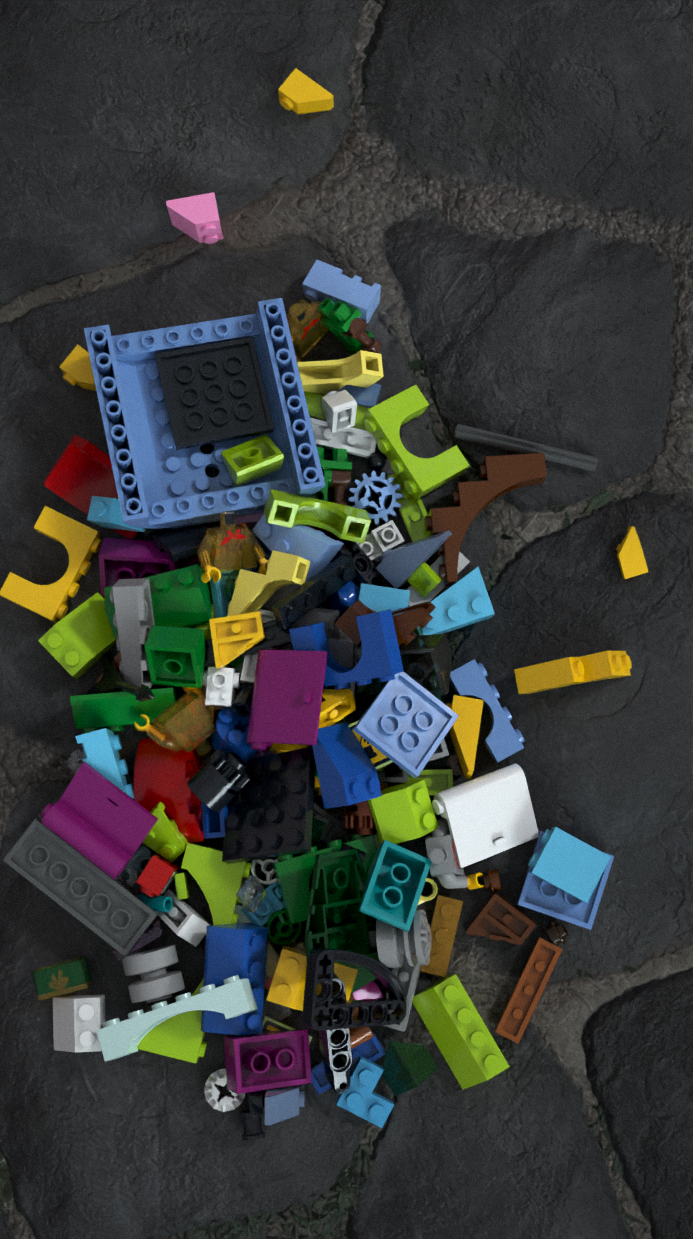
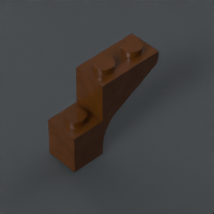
M358 599L336 621L335 625L358 645L361 639L356 617L376 611L371 610ZM423 602L391 611L399 646L402 643L407 646L417 636L413 631L418 626L423 629L433 619L430 613L436 607L431 602Z

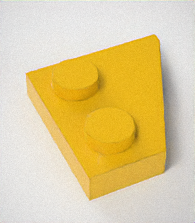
M260 611L209 619L216 669L223 668L265 638Z

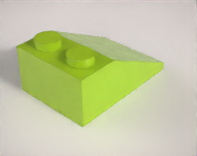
M98 592L58 621L38 640L64 669L77 680L104 653L116 644L105 611V599Z

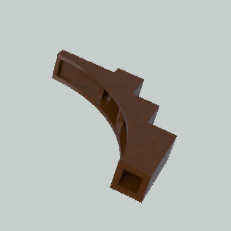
M544 453L486 456L482 465H479V478L484 481L458 482L455 490L452 491V503L457 505V507L430 509L428 516H425V530L430 531V536L448 530L452 533L437 550L438 555H442L443 564H439V576L441 579H444L445 586H452L458 581L457 567L461 543L466 530L475 517L487 505L505 493L517 488L542 484L547 477Z

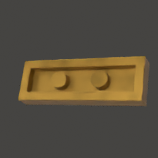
M437 895L430 925L432 940L430 961L428 965L421 966L420 971L446 977L463 901Z

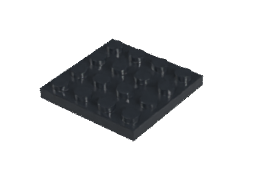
M253 337L155 354L176 450L274 432Z
M307 747L249 759L246 762L247 768L245 772L250 775V780L228 803L222 862L231 864L310 852L316 769L313 748Z

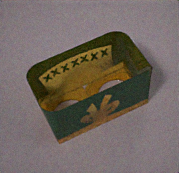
M86 956L42 967L31 972L39 1001L83 990L91 985Z

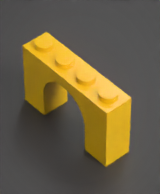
M45 506L33 528L66 547L69 555L67 571L61 579L49 585H37L10 572L0 590V596L57 623L59 619L61 620L66 615L68 610L66 605L70 597L73 598L77 594L80 586L78 582L81 576H85L91 566L89 560L93 553L96 554L102 545V535L98 531Z

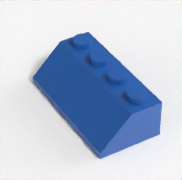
M254 923L207 926L203 987L215 984V988L225 985L223 980L239 975V979L248 978L258 1009L226 1019L223 1013L202 1010V1032L239 1036L262 1033L268 928Z

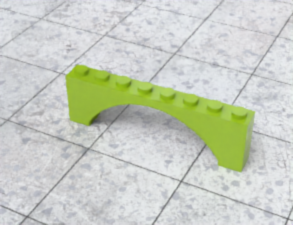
M187 843L181 868L189 871L203 891L210 907L213 925L237 924L239 914L235 913L237 903L242 904L245 888H241L243 878L249 877L252 863L244 861L228 864L222 862V850ZM204 978L191 996L200 994L199 989L203 987ZM202 1010L184 1012L163 1021L140 1041L137 1049L196 1064L199 1057L204 1058L208 1043L203 1041L205 1032L201 1031Z

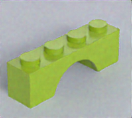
M270 489L264 508L267 523L289 528L295 525H311L325 529L340 539L363 544L371 523V519L364 509Z

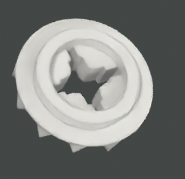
M219 1069L213 1072L208 1077L204 1087L206 1101L213 1109L222 1112L235 1110L243 1102L246 1094L231 1092L230 1096L225 1095L220 1100L218 1099L220 1096L218 1086L224 1087L227 1084L226 1069Z

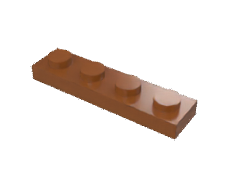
M540 937L537 938L494 1030L496 1033L519 1044L563 950L562 948Z

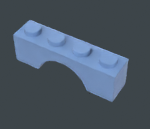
M474 659L448 673L447 678L457 696L484 700L483 704L487 707L491 716V729L483 742L496 764L523 749L522 743L525 740L519 729L514 730L510 723L512 716L506 706L502 708L497 699L500 698L496 687L493 684L489 686L485 678L488 674L481 662L477 664Z

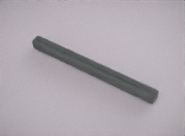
M461 424L456 425L454 437L457 439L519 454L544 453L545 460L585 470L595 471L598 463V458Z

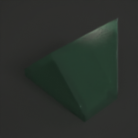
M390 1041L382 1076L394 1096L418 1087L438 1069V1066L425 1045Z

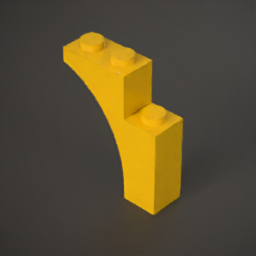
M603 651L581 657H566L514 669L518 693L531 694L564 686L630 676L632 664L626 651Z

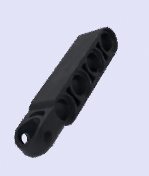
M333 973L331 1002L346 1001L344 982ZM321 982L315 988L316 996L321 992ZM336 1009L335 1012H334V1014H333V1021H334V1022H335V1021L338 1019V1017H339V1010H338V1009ZM318 1014L317 1018H323V1014ZM349 1028L318 1031L320 1054L324 1060L325 1077L337 1094L344 1093L349 1090L351 1085L350 1066L352 1064Z

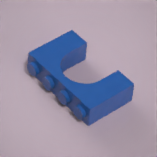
M391 609L356 617L362 653L358 664L353 669L341 666L333 658L329 649L324 622L289 629L293 650L327 652L323 689H327V686L334 685L335 690L350 687L349 682L355 681L357 686L372 683L373 678H379L380 682L394 680L395 674L404 670Z

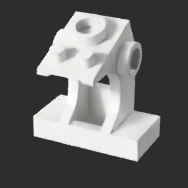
M208 667V671H204L203 686L199 688L206 697L205 705L207 706H204L197 698V708L223 710L226 707H231L237 696L236 690L240 685V673H235L234 668L216 669V667Z

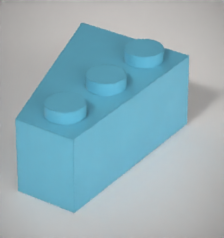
M479 567L431 601L436 607L430 613L433 619L422 631L425 638L429 639L493 617L495 613Z
M103 728L75 736L77 744H82L85 756L82 759L83 763L86 762L134 799L132 785H127L125 775L128 774L125 759L121 760L119 750L122 749L119 735H114L113 731Z

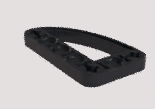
M316 948L310 952L307 959L302 1021L307 1028L323 1031L401 1023L404 1020L407 1010L405 993L397 977L386 966L365 955L341 949ZM334 962L353 963L368 970L382 982L389 998L331 1002ZM321 982V992L316 996L315 988ZM377 1006L378 1012L376 1017L373 1019L372 1011L374 1007ZM358 1007V1017L353 1020V1011ZM338 1009V1010H339V1017H338V1019L334 1022V1021H333V1014H334L335 1010ZM388 1009L394 1010V1012H391V1014H389ZM323 1014V1018H315V1016Z

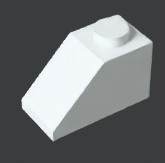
M346 390L339 392L331 391L322 397L321 409L331 433L355 426L357 403Z
M168 890L164 896L172 898V909L169 912L156 911L159 913L158 916L176 935L197 947L205 937L207 926L210 924L196 910L182 899H177V895Z

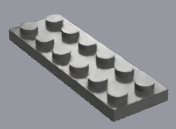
M35 819L3 859L4 862L124 956H127L159 914L52 832L39 819Z

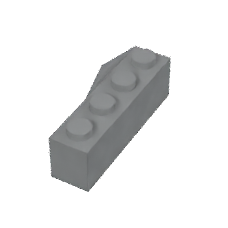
M149 578L119 579L110 590V600L115 606L113 623L118 629L116 646L117 650L121 652L120 673L124 675V681L140 687L144 684L151 688L153 685L144 646L152 627L155 626Z

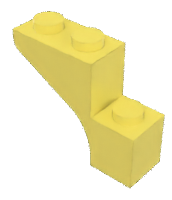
M360 350L350 357L339 360L297 362L303 390L306 392L326 395L331 391H339L346 385L369 388L384 377L382 355Z
M272 550L271 557L267 562L266 575L240 569L239 575L235 580L232 600L228 605L227 616L257 612L279 588L290 584L302 585L305 583L311 561L300 556Z

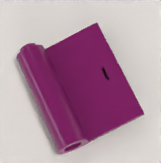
M258 651L246 743L251 744V749L265 751L266 747L272 746V743L316 745L327 661L326 651Z
M86 762L82 763L59 801L54 805L49 803L40 814L43 817L41 820L42 824L114 880L128 865L158 820L157 817Z

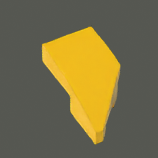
M634 526L628 527L626 536L616 548L622 578L624 579L648 573L644 553Z

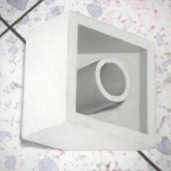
M105 994L53 997L54 1050L66 1052L102 1051L96 1030L105 1027Z

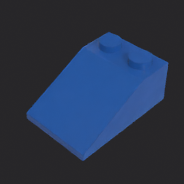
M347 722L318 728L317 743L312 745L324 809L348 806L382 796L377 770Z

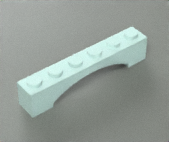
M239 975L223 980L225 985L215 988V984L200 988V994L191 996L189 992L175 997V1003L168 1005L167 1001L154 1004L151 1006L152 1011L144 1013L143 1009L129 1013V1019L120 1022L119 1018L104 1022L105 1027L96 1030L105 1062L137 1052V1045L153 1028L178 1014L194 1010H208L223 1013L225 1018L229 1019L257 1010L249 979H239Z

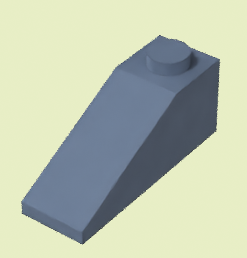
M448 530L401 545L394 550L389 548L380 556L381 563L376 569L394 588L398 589L407 582V579L421 564L426 562L452 533Z
M300 1085L267 1089L265 1094V1125H272L299 1115L300 1107H305V1091H300Z

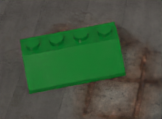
M198 564L145 577L149 578L155 626L189 628L210 623L209 619H212L209 581L204 583L201 580L204 571ZM110 586L104 588L105 611L117 641L118 629L113 623L115 606L110 600V590L112 588Z
M174 688L150 689L154 698L144 702L136 700V696L126 692L70 696V702L76 729L83 730L84 734L102 728H109L113 732L124 731L126 726H134V722L143 727L147 722L140 717L141 714L148 716L150 725L159 724V728L174 727L175 722H180L179 692Z

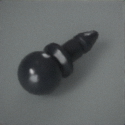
M377 447V451L368 456L367 464L372 470L378 471L385 467L389 459Z

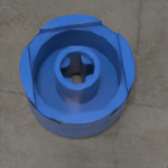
M231 707L221 710L211 735L213 750L222 749L226 754L232 751L245 763L249 759L254 758L259 750L251 749V744L246 743L250 715L248 717H240L238 713L235 714L232 711Z

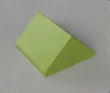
M266 434L221 451L222 458L236 487L282 469L284 461L283 453Z

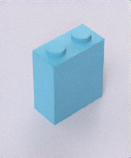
M552 827L551 830L546 829L540 840V843L543 844L539 853L534 852L528 863V866L531 867L529 873L582 902L588 903L611 856L557 827Z

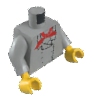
M445 818L437 820L439 827L430 832L425 838L427 856L432 861L430 866L431 876L438 878L441 885L447 889L467 887L469 890L484 887L485 885H480L477 881V877L483 876L482 873L479 872L465 876L464 867L459 868L448 821Z

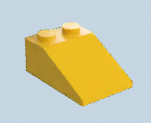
M283 946L267 1001L303 1011L307 968L305 952ZM334 962V973L344 982L346 1001H349L358 969Z

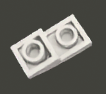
M393 520L372 530L366 536L364 544L356 543L371 561H374L387 549L390 548L392 550L405 540ZM356 561L359 568L363 567L360 561Z

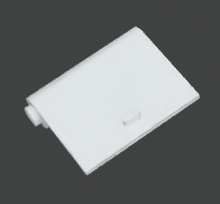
M516 763L434 795V800L432 801L433 809L436 814H440L448 821L459 868L466 867L539 836L526 777L522 768Z

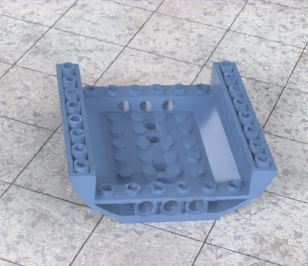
M282 298L258 301L255 314L111 336L109 324L84 328L124 523L139 528L177 529L225 520V514L234 513L235 518L264 513L270 489L309 497L326 486ZM253 337L274 426V432L266 433V435L283 453L282 469L238 487L235 486L222 458L221 451L264 434L212 443L210 445L213 446L214 451L211 454L202 453L200 446L176 450L155 354ZM208 467H215L218 469L219 475L214 478L208 477L205 470Z

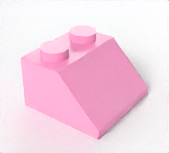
M214 192L166 201L173 226L199 243L213 244L223 239Z

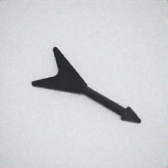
M104 653L102 656L103 676L101 680L85 693V695L113 693L121 690L136 696V700L140 702L154 698L148 686L142 684L140 687L124 681L111 655Z

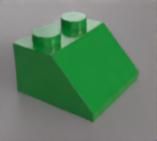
M153 626L144 645L152 685L202 688L206 654L203 629Z

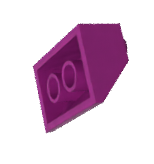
M104 538L99 552L101 595L105 596L104 588L113 586L119 579H141L177 570L179 560L172 562L165 551L160 552L153 541Z

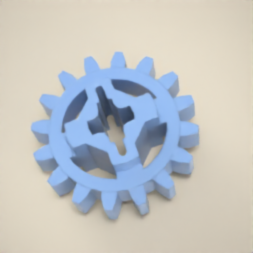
M372 471L369 478L365 473L362 474L364 480L361 482L356 479L357 488H350V492L354 494V497L348 498L349 502L355 503L352 506L364 510L372 508L377 510L378 514L367 513L376 525L380 524V519H383L386 523L389 522V515L397 516L394 509L402 507L397 502V500L403 498L402 494L396 493L400 489L399 484L393 486L392 484L395 479L390 477L386 480L385 472H382L380 477H377L376 472ZM373 483H383L387 487L379 488L376 487ZM365 487V496L360 499L361 491ZM371 489L380 496V508L374 501H370L373 499ZM392 496L391 504L389 508L386 510L385 505L387 499L391 498Z

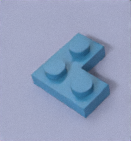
M359 1056L350 1073L351 1085L349 1090L340 1093L335 1101L337 1106L380 1128L383 1127L394 1107L393 1101L373 1092L384 1071L383 1067Z

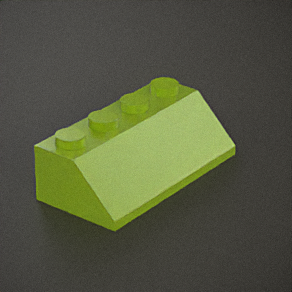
M454 971L414 995L413 1005L463 1090L485 1082L510 1067Z

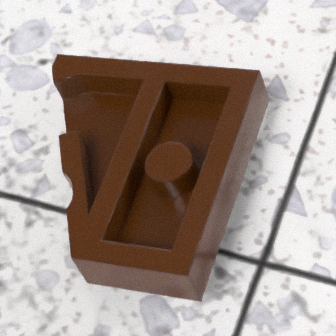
M494 892L468 926L465 933L521 945L536 926V922L498 893Z

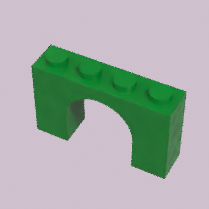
M366 835L350 836L351 841L344 844L366 852L362 865L367 877L377 849L374 835L367 837ZM341 839L326 843L327 848L319 851L317 846L311 847L310 852H303V855L293 858L292 854L277 857L278 862L272 864L288 924L307 920L310 902L309 878L314 869L315 857L317 854L339 851L342 845Z

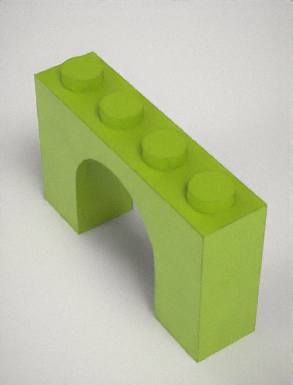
M417 385L368 409L362 419L366 430L372 433L377 441L379 450L387 456L392 470L400 476L406 491L414 497L415 501L461 476L470 466L457 445L432 458L417 457L403 446L400 439V426L421 416L429 406Z

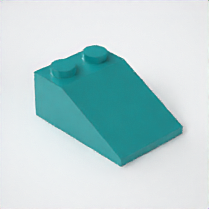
M384 840L376 849L370 865L359 911L408 932L432 861Z

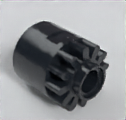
M217 749L187 781V784L200 801L210 809L220 812L249 782L250 775L245 772L247 768L246 763L236 753L230 751L226 754L222 749Z

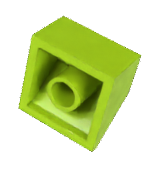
M408 779L406 783H397L382 790L381 797L368 800L381 843L384 840L393 844L413 840L439 827L424 779Z

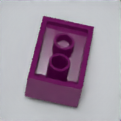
M308 1029L224 1036L227 1090L241 1094L312 1083Z

